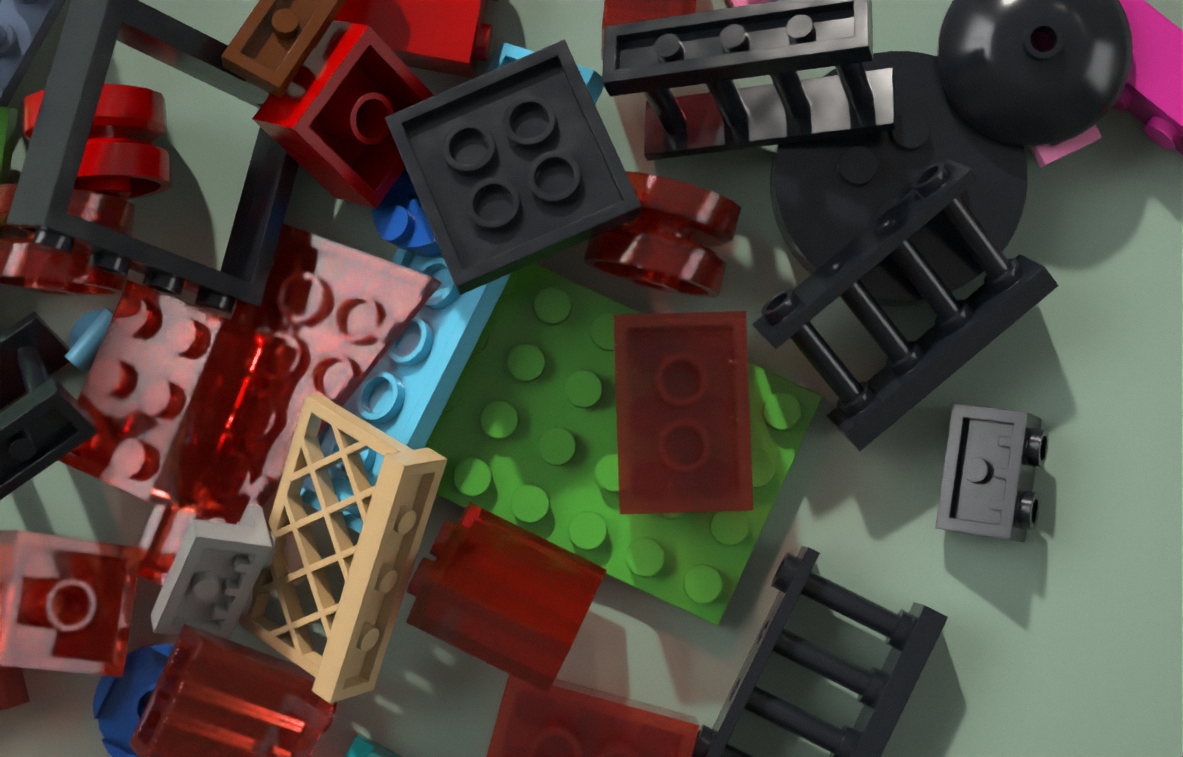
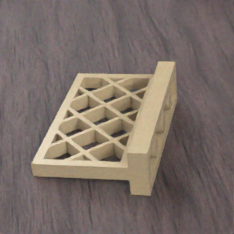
M313 394L305 396L267 525L268 531L273 532L275 537L273 560L268 569L261 570L253 587L251 607L245 616L240 617L239 625L314 676L315 681L312 691L331 704L374 690L447 458L428 447L413 450L322 395ZM322 419L331 424L339 448L338 452L325 458L317 437ZM369 448L384 456L376 484L372 487L370 486L360 455L361 452ZM343 461L354 495L339 502L328 468ZM311 476L322 510L307 516L300 492L304 479ZM357 505L363 526L357 545L353 546L342 511ZM325 520L336 554L321 560L311 525ZM294 534L304 568L290 573L283 551L287 536ZM339 563L345 584L340 601L335 604L324 569ZM305 577L308 578L318 612L304 617L293 583ZM275 590L277 591L287 622L282 627H279L264 616L270 593ZM319 620L322 621L327 637L323 655L315 651L307 625Z

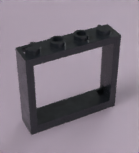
M71 0L6 224L35 234L33 243L40 245V249L63 255H71L72 249H76L90 254L87 265L98 270L127 276L130 269L145 275L142 285L173 295H181L183 289L196 293L197 296L194 304L200 307L214 308L228 314L232 313L234 304L261 307L299 163L261 127L258 131L220 271L67 213L116 40L259 109L269 95L248 84L246 79L223 67L221 55L228 45L139 0Z

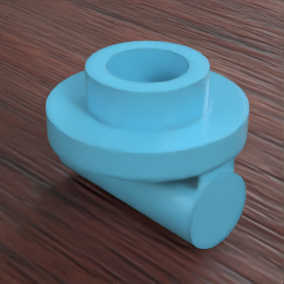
M107 307L104 310L90 311L82 315L74 323L69 335L70 351L65 357L84 372L86 370L99 373L114 371L121 367L131 355L134 344L132 330L125 319Z

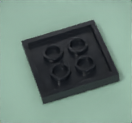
M565 39L385 117L460 295L644 215L639 199Z

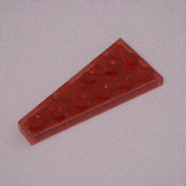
M283 223L261 307L236 305L128 571L163 586L192 519L239 525L248 504L263 507L279 487L305 396L320 394L343 407L442 282L432 276ZM323 419L321 421L317 437H319L321 433L325 430V428L329 425V423L324 421Z

